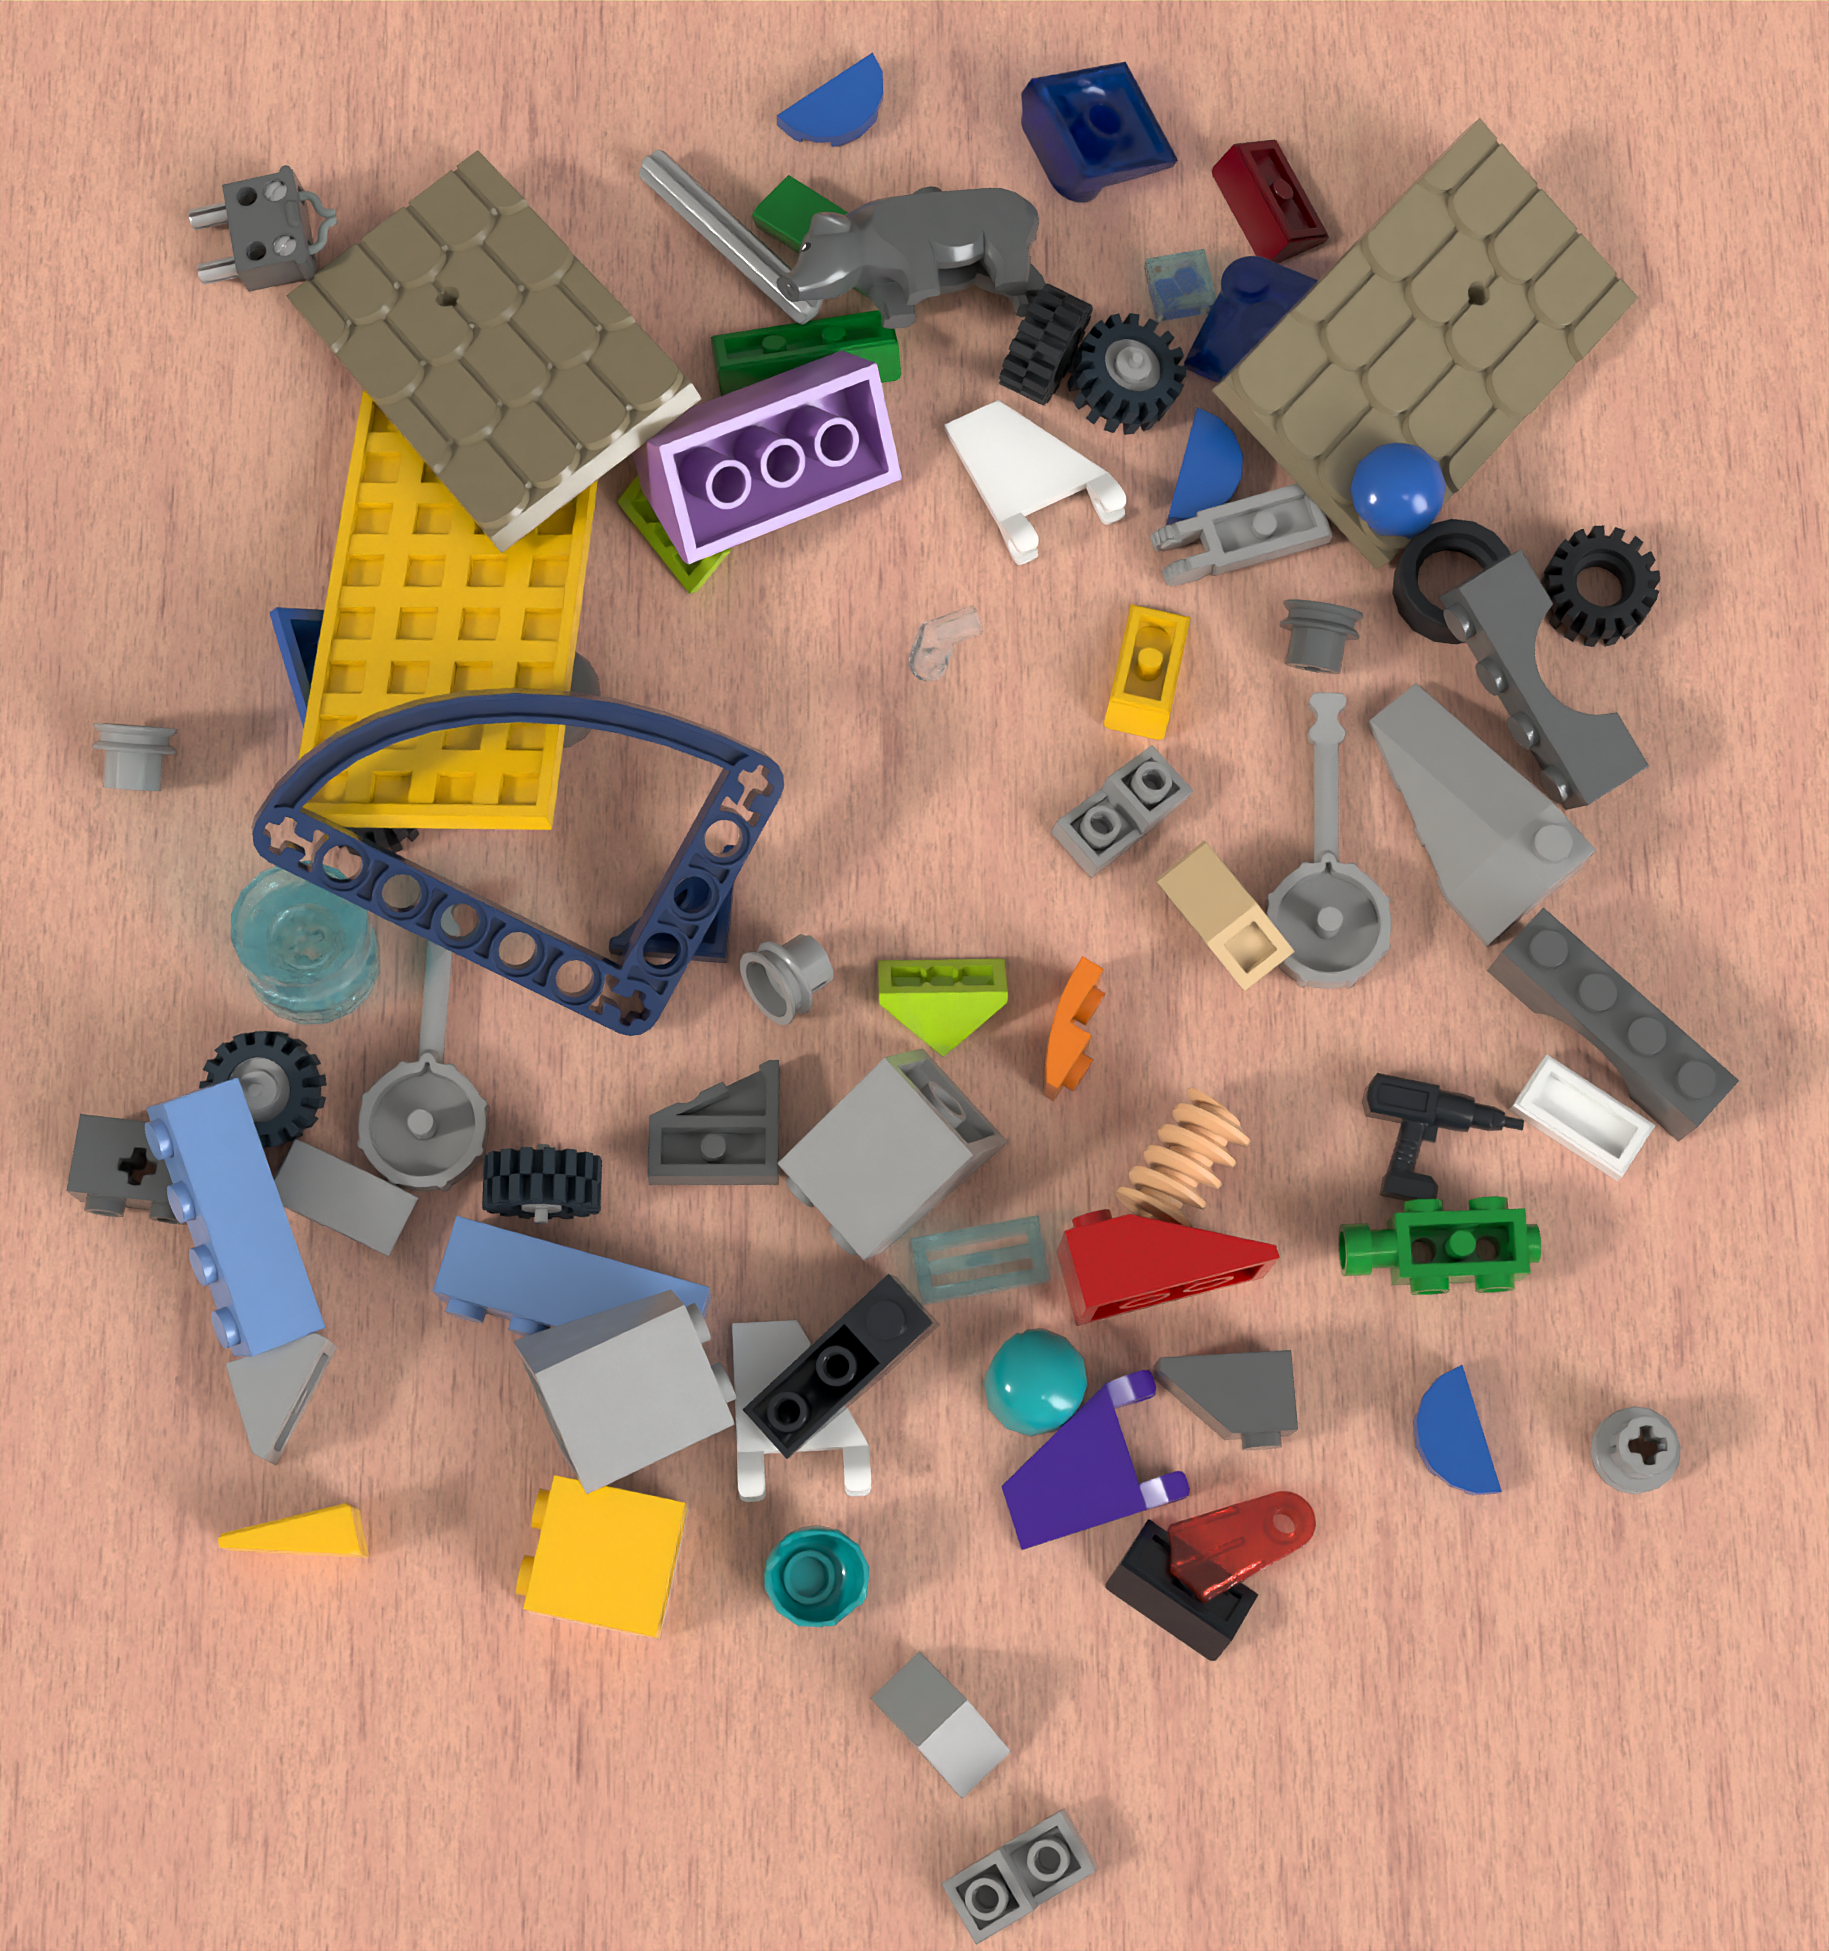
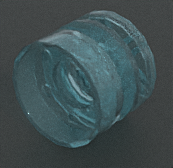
M300 861L306 865L311 863V861ZM323 864L325 872L331 877L347 879L338 869ZM278 866L260 872L241 891L231 913V941L258 1000L272 1013L298 1024H325L352 1013L371 994L380 973V945L367 910ZM311 948L315 953H321V955L311 960L307 955H301V953Z

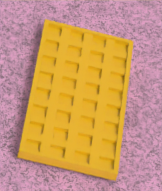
M363 390L298 761L302 756L337 731L376 712L416 699L466 690L500 688L570 691L598 480L501 553ZM526 722L475 724L433 731L397 742L352 764L329 780L303 807L342 827L552 830L566 725Z

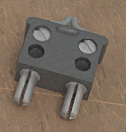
M287 165L282 166L278 173L224 184L222 188L225 202L189 210V222L194 230L229 224L234 256L198 264L197 272L202 284L205 285L240 277L249 292L305 279L311 281L314 278L313 275L318 272L315 253L324 248L327 242L328 229L337 225L334 208H324L320 198L315 193L304 191L295 172ZM306 200L312 203L315 212L327 218L321 223L318 229V239L314 244Z

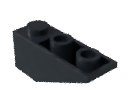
M888 1274L742 1410L781 1454L788 1459L894 1369L940 1324L896 1276Z

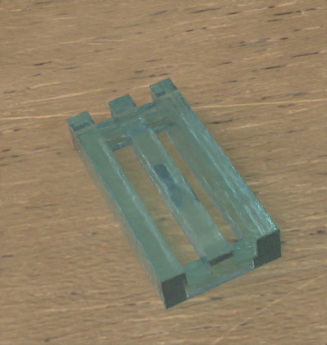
M1039 1216L911 1238L910 1242L922 1305L1050 1282L1051 1277L1045 1258L1046 1252L1040 1232ZM1027 1234V1244L933 1261L927 1260V1252ZM1027 1258L1032 1259L1033 1269L932 1287L931 1276Z

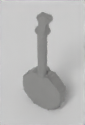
M1316 692L1312 694L1308 703L1309 710L1316 717V723L1311 726L1307 734L1309 743L1314 745V863L1303 862L1298 869L1284 878L1275 891L1267 896L1265 901V914L1295 951L1282 961L1278 967L1295 980L1299 987L1303 988L1306 986L1320 989L1352 988L1358 980L1362 979L1374 968L1380 958L1384 957L1390 949V898L1384 895L1379 886L1367 874L1359 870L1355 863L1344 864L1339 862V745L1343 742L1346 734L1344 727L1338 722V714L1346 706V697L1342 693Z
M460 904L448 907L441 918L442 929L449 935L456 937L460 936L461 928L454 920L453 913ZM429 940L427 944L418 1061L411 1063L401 1061L396 1068L383 1075L368 1092L362 1095L363 1103L360 1109L358 1124L360 1139L358 1141V1148L366 1155L371 1164L388 1179L390 1184L415 1191L442 1190L446 1192L450 1190L452 1185L466 1177L479 1161L484 1160L489 1136L488 1113L490 1106L485 1099L481 1098L472 1083L458 1071L454 1064L444 1065L452 952Z

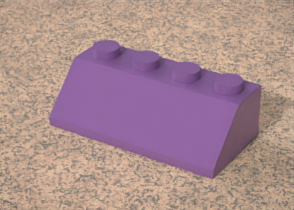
M842 350L689 408L632 453L641 489L683 562L687 564L902 479L877 363Z

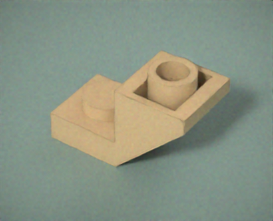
M1205 840L1155 879L1244 991L1295 952L1256 901Z

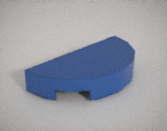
M873 52L777 115V126L796 141L802 142L803 139L815 143L831 142V147L841 146L860 138L876 122L884 97L883 71Z
M1198 407L1166 525H1172L1176 522L1196 517L1198 511L1230 503L1242 478L1243 454L1235 433L1218 416Z
M1463 1365L1436 1378L1422 1396L1418 1411L1413 1420L1415 1446L1427 1470L1434 1476L1437 1475L1449 1487L1464 1491V1493L1472 1496L1498 1494L1502 1490Z

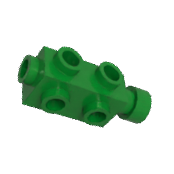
M1506 1197L1474 1198L1468 1201L1469 1210L1444 1211L1443 1200L1441 1199L1411 1200L1404 1202L1403 1213H1395L1387 1221V1229L1370 1230L1368 1223L1341 1224L1338 1235L1340 1269L1343 1276L1371 1275L1372 1269L1390 1268L1391 1285H1410V1293L1412 1295L1445 1294L1450 1292V1283H1475V1291L1478 1293L1508 1292L1515 1290V1281H1521L1531 1273L1530 1263H1539L1541 1258L1540 1230L1537 1224L1526 1223L1525 1208L1508 1209V1198ZM1477 1240H1488L1494 1245L1496 1250L1494 1260L1486 1261L1476 1254ZM1423 1242L1430 1247L1432 1252L1430 1262L1420 1263L1412 1257V1243Z

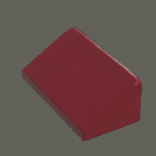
M1277 140L1233 144L1213 166L1212 176L1263 267L1280 263L1319 246L1329 239L1326 229Z

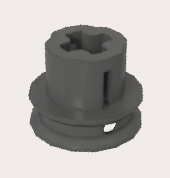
M1299 599L1285 600L1283 604L1289 611L1288 618L1280 622V627L1291 631L1285 665L1316 673L1340 674L1346 640L1359 639L1360 636L1354 629L1355 622L1363 618V613L1355 609L1330 603Z

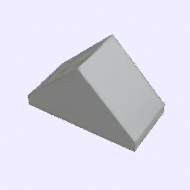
M313 1333L253 1357H243L225 1364L253 1454L274 1465L277 1464L337 1349V1346L328 1338L318 1333Z
M920 1652L870 1698L962 1799L1011 1752L972 1704Z

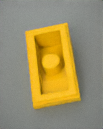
M1134 604L1130 605L1104 720L1106 728L1155 740H1162L1165 737L1191 617Z
M348 1503L221 1533V1537H217L219 1548L229 1551L369 1557L360 1509Z

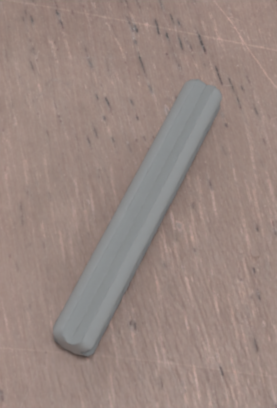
M656 150L650 156H646L643 159L639 171L640 178L797 324L804 325L819 313L823 300L791 302L781 294L776 281L778 278L791 272L792 269L666 152Z

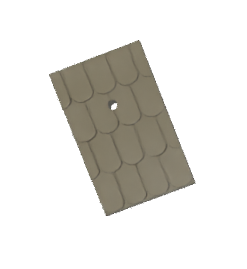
M1480 118L1470 125L1212 389L1215 395L1376 570L1389 563L1401 549L1409 544L1411 539L1403 536H1380L1355 511L1350 486L1358 463L1376 447L1383 444L1397 442L1421 447L1440 464L1446 484L1444 505L1453 494L1465 485L1523 419L1538 407L1576 363L1591 351L1638 299L1621 278L1618 279L1615 276L1617 273L1583 234H1578L1576 226L1546 192L1536 186L1538 183L1502 143L1499 144L1496 141L1498 138Z
M477 150L456 166L458 169L454 172L450 170L412 199L407 208L403 206L362 237L361 243L353 244L316 272L311 281L307 279L286 296L491 542L503 553L702 398L673 360L574 256L569 247L536 214L519 192Z

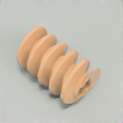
M1188 1088L1187 1096L1193 1105L1185 1103L1176 1105L1173 1109V1117L1178 1126L1165 1124L1158 1130V1137L1164 1147L1149 1145L1143 1151V1157L1150 1168L1134 1166L1129 1171V1179L1136 1190L1119 1187L1116 1189L1115 1195L1123 1205L1137 1216L1192 1227V1224L1182 1212V1207L1189 1205L1204 1210L1207 1203L1196 1190L1199 1183L1219 1189L1222 1183L1212 1171L1211 1166L1213 1163L1233 1168L1236 1161L1225 1146L1228 1142L1248 1147L1251 1141L1240 1128L1238 1119L1224 1106L1195 1088Z

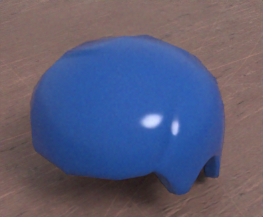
M1397 442L1380 445L1364 457L1356 466L1350 486L1355 511L1368 523L1369 527L1380 536L1407 537V539H1411L1413 536L1426 530L1442 510L1446 492V484L1440 464L1421 447Z

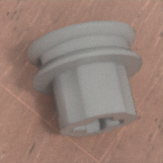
M93 723L94 728L100 731V740L95 741L92 744V748L105 750L103 787L161 791L162 755L176 754L174 747L169 745L170 736H174L177 733L178 729Z
M799 934L782 946L773 941L762 942L757 952H747L743 954L740 960V973L750 997L763 1014L779 1025L792 1023L796 1014L808 1013L812 1007V994L833 980V967L826 951L810 935Z
M1634 1406L1618 1410L1599 1423L1592 1436L1590 1455L1596 1472L1606 1484L1619 1492L1640 1494L1658 1489L1672 1478L1679 1465L1681 1446L1676 1430L1664 1416L1652 1409ZM1640 1430L1645 1441L1655 1442L1657 1446V1453L1646 1458V1465L1643 1464L1641 1454L1630 1453L1628 1447L1629 1441L1639 1437Z

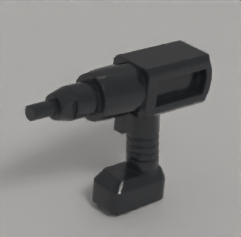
M1377 1073L1363 1093L1362 1104L1366 1117L1401 1124L1387 1172L1382 1178L1379 1195L1403 1201L1437 1199L1439 1186L1432 1176L1414 1173L1422 1142L1435 1143L1438 1128L1468 1132L1469 1128L1501 1131L1503 1127L1522 1131L1524 1127L1523 1119L1505 1116L1504 1111L1494 1106L1475 1103L1474 1097L1441 1090L1440 1085Z

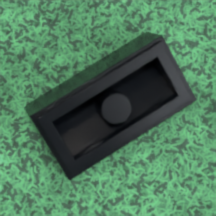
M1150 1519L1146 1521L1105 1584V1588L1210 1661H1216L1233 1640L1259 1595Z

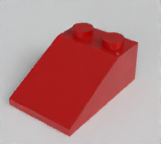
M1110 1209L1093 1211L1072 1219L1074 1227L1064 1231L1056 1251L1077 1326L1264 1278L1280 1258L1277 1246L1274 1244L1132 1214L1112 1218Z

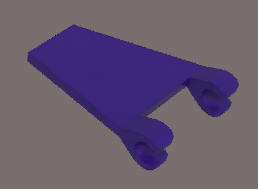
M1149 1370L1137 1371L1107 1382L1001 1486L1021 1550L1177 1502L1189 1496L1190 1487L1186 1475L1182 1471H1175L1139 1484L1115 1409L1151 1399L1156 1395V1384Z

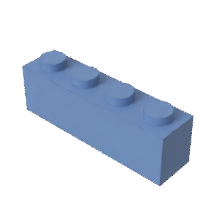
M238 1077L146 1107L151 1120L145 1123L146 1138L153 1155L157 1160L164 1159L173 1183L167 1186L169 1204L176 1219L180 1223L187 1222L195 1247L189 1250L190 1263L199 1283L202 1286L209 1285L217 1307V1310L211 1312V1320L221 1345L225 1349L231 1347L233 1356L253 1357L326 1328Z
M456 1216L433 1288V1292L440 1301L448 1303L445 1310L447 1314L476 1323H483L486 1314L511 1320L508 1330L524 1337L668 1290H672L685 1306L695 1303L705 1320L712 1299L711 1290L708 1286L460 1216Z

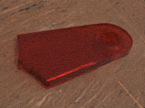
M1279 1491L1170 1524L1167 1530L1171 1547L1170 1571L1186 1583L1202 1602H1208L1303 1548L1312 1538L1315 1531L1316 1518L1310 1504L1300 1495L1289 1491ZM1278 1514L1288 1516L1294 1523V1531L1291 1533L1279 1531L1274 1525L1273 1516Z

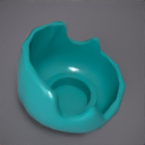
M1044 1328L1027 1329L1023 1333H1015L1006 1340L993 1357L984 1379L987 1403L992 1414L1006 1429L1029 1437L1059 1430L1079 1408L1088 1386L1084 1359L1066 1337Z
M821 1525L805 1526L788 1533L773 1547L766 1559L764 1588L776 1612L798 1627H830L838 1624L856 1607L864 1603L868 1592L870 1567L859 1544L840 1530Z

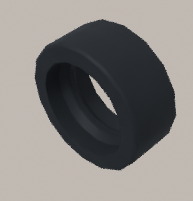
M1449 519L1430 524L1426 530L1411 538L1394 571L1392 594L1400 616L1413 631L1433 642L1457 645L1464 642L1458 640L1448 628L1443 615L1444 610L1431 604L1420 591L1418 575L1421 565L1433 553L1445 550L1461 552L1476 560L1484 569L1511 553L1495 532L1474 521Z

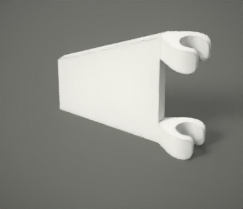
M997 400L944 424V430L997 523L1010 555L1016 564L1022 565L1038 557V549L1036 548L1038 546V535L1025 516L1085 488L1103 524L1109 525L1125 517V509L1123 507L1126 505V495L1118 482L1107 471L1001 401Z
M797 1320L732 1323L738 1491L743 1502H760L765 1499L764 1454L781 1452L742 1409L811 1346ZM847 1408L797 1452L843 1449L845 1492L851 1497L866 1496L871 1491L869 1444Z

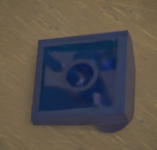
M1126 61L1032 78L1021 93L1023 111L1021 125L1051 185L1060 195L1068 200L1078 203L1090 202L1106 186L1123 183L1172 168L1178 161Z
M1245 256L1233 261L1222 275L1221 291L1184 361V366L1191 372L1219 383L1318 280L1259 256Z

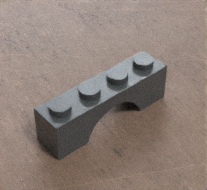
M1521 549L1497 560L1439 596L1446 607L1443 615L1448 628L1461 642L1466 641L1478 661L1475 669L1480 682L1490 694L1498 695L1510 715L1507 719V724L1512 736L1521 747L1526 750L1530 749L1542 769L1539 772L1541 784L1552 800L1556 803H1562L1565 810L1587 806L1649 767L1618 712L1595 715L1575 711L1557 700L1543 683L1536 664L1535 642L1539 626L1553 605V602Z
M1544 907L1501 952L1487 970L1533 1013L1548 1015L1565 1023L1599 1049L1624 1079L1630 1099L1678 1142L1696 1129L1739 1082L1733 1074Z

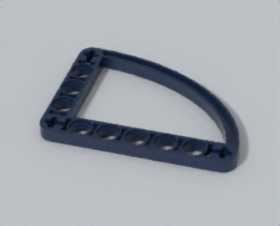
M528 688L466 690L416 699L376 712L337 731L302 756L275 784L255 814L251 829L253 844L257 852L269 863L619 1034L634 1036L641 1035L650 1030L658 1021L777 805L784 789V775L779 765L763 751L716 729L666 711L616 698L565 690ZM526 722L571 725L614 732L664 745L723 768L617 963L303 806L329 780L362 758L394 743L423 734L475 724ZM761 765L763 766L761 775L768 783L763 791L753 788L748 793L742 805L748 811L753 812V814L746 821L735 809L721 804L726 797H729L737 805L745 789L744 785L738 780L739 774L743 770L753 773ZM285 817L294 820V833L311 843L315 830L325 834L314 845L311 863L306 865L300 862L306 855L304 847L287 840L279 848L272 847L271 834L265 829V826L269 822L280 825ZM720 820L732 821L739 829V839L734 848L726 853L719 854L707 849L705 845L707 829L713 823ZM346 845L358 851L361 856V865L355 875L347 879H337L325 872L323 868L324 856L335 846ZM402 874L413 877L420 885L419 896L413 904L405 908H396L385 902L382 897V890L384 884L390 878ZM692 876L704 879L708 884L709 892L707 899L702 905L695 909H684L675 903L674 891L681 880ZM463 903L470 905L478 914V921L472 932L459 937L446 933L441 927V918L446 909L454 904ZM662 932L672 934L677 939L678 949L671 961L656 965L645 960L643 948L649 937ZM511 933H526L535 941V950L531 958L523 964L512 965L502 960L499 956V947L502 940ZM574 960L585 962L591 967L592 976L590 983L579 992L570 993L563 991L557 986V972L563 964ZM607 974L613 976L607 982L611 991L626 998H630L635 990L640 991L639 998L645 1006L641 1013L630 1011L625 1018L621 1017V1010L618 1004L601 994ZM600 995L599 1005H591Z

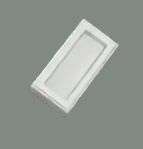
M1547 1054L1541 1060L1509 1109L1616 1181L1623 1177L1655 1127L1653 1123Z

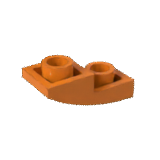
M1084 956L1081 957L1063 991L1046 1047L1043 1068V1095L1053 1102L1063 1086L1072 1092L1075 1091L1094 1060L1085 1054L1092 1035L1074 1025V1022L1077 1020L1086 1026L1105 997L1106 993L1097 988L1104 969Z

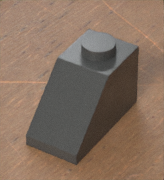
M1291 1350L1161 1357L1153 1366L1154 1379L1222 1439H1241L1242 1450L1281 1448V1437L1290 1436L1298 1430Z

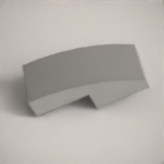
M1151 745L1110 775L1100 790L1056 821L1051 833L1092 878L1155 828L1192 794L1193 790L1156 748Z
M293 1139L273 1178L283 1207L385 1256L390 1255L419 1198L298 1139Z
M1065 1808L953 1875L944 1881L942 1886L977 1945L1031 1913L1042 1903L1093 1874L1099 1867Z

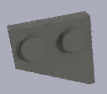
M779 1060L766 1061L759 1065L758 1072L728 1086L721 1082L701 1091L694 1100L688 1103H675L649 1115V1185H779V1165L777 1164L779 1162Z

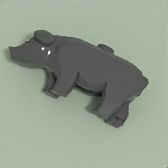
M930 186L921 188L913 194L870 201L845 215L833 212L816 213L811 217L809 231L803 237L800 245L797 264L791 272L778 278L776 283L781 294L791 302L836 298L853 287H857L877 307L882 316V326L887 329L907 328L915 323L916 313L914 305L922 300L933 296H940V294L964 290L971 285H976L987 292L1011 299L1015 315L1026 317L1027 309L1031 302L1035 301L1037 293L1045 285L1043 276L1030 262V250L1033 242L1036 240L1039 226L1038 212L1032 203L1021 195L1003 188L942 191L937 187Z

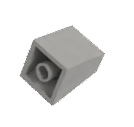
M922 1048L884 1057L777 1164L789 1176L786 1179V1183L795 1197L809 1207L815 1206L832 1224L829 1227V1232L836 1243L849 1254L854 1256L858 1254L863 1260H866L888 1249L994 1156L1008 1141Z
M672 1290L527 1335L514 1341L560 1450L586 1494L735 1424L726 1404L736 1399L732 1384L720 1362L710 1366L702 1347V1343L711 1340L706 1322L695 1303L685 1306Z

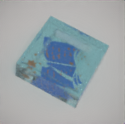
M1205 249L1146 259L1144 270L1156 322L1215 312L1217 300Z

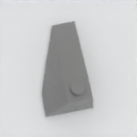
M1417 683L1370 719L1368 726L1396 790L1401 791L1415 822L1414 831L1421 847L1425 846L1439 877L1437 883L1445 901L1486 947L1579 872L1596 851L1549 798Z

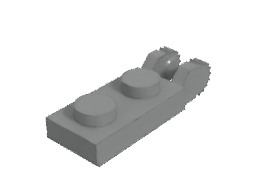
M1293 484L1198 511L1196 517L1162 527L1152 533L1150 538L1154 550L1158 552L1184 547L1199 538L1201 539L1205 550L1204 553L1174 561L1162 570L1166 584L1177 586L1200 580L1210 573L1216 576L1328 544L1331 541L1332 532L1325 513L1298 484Z

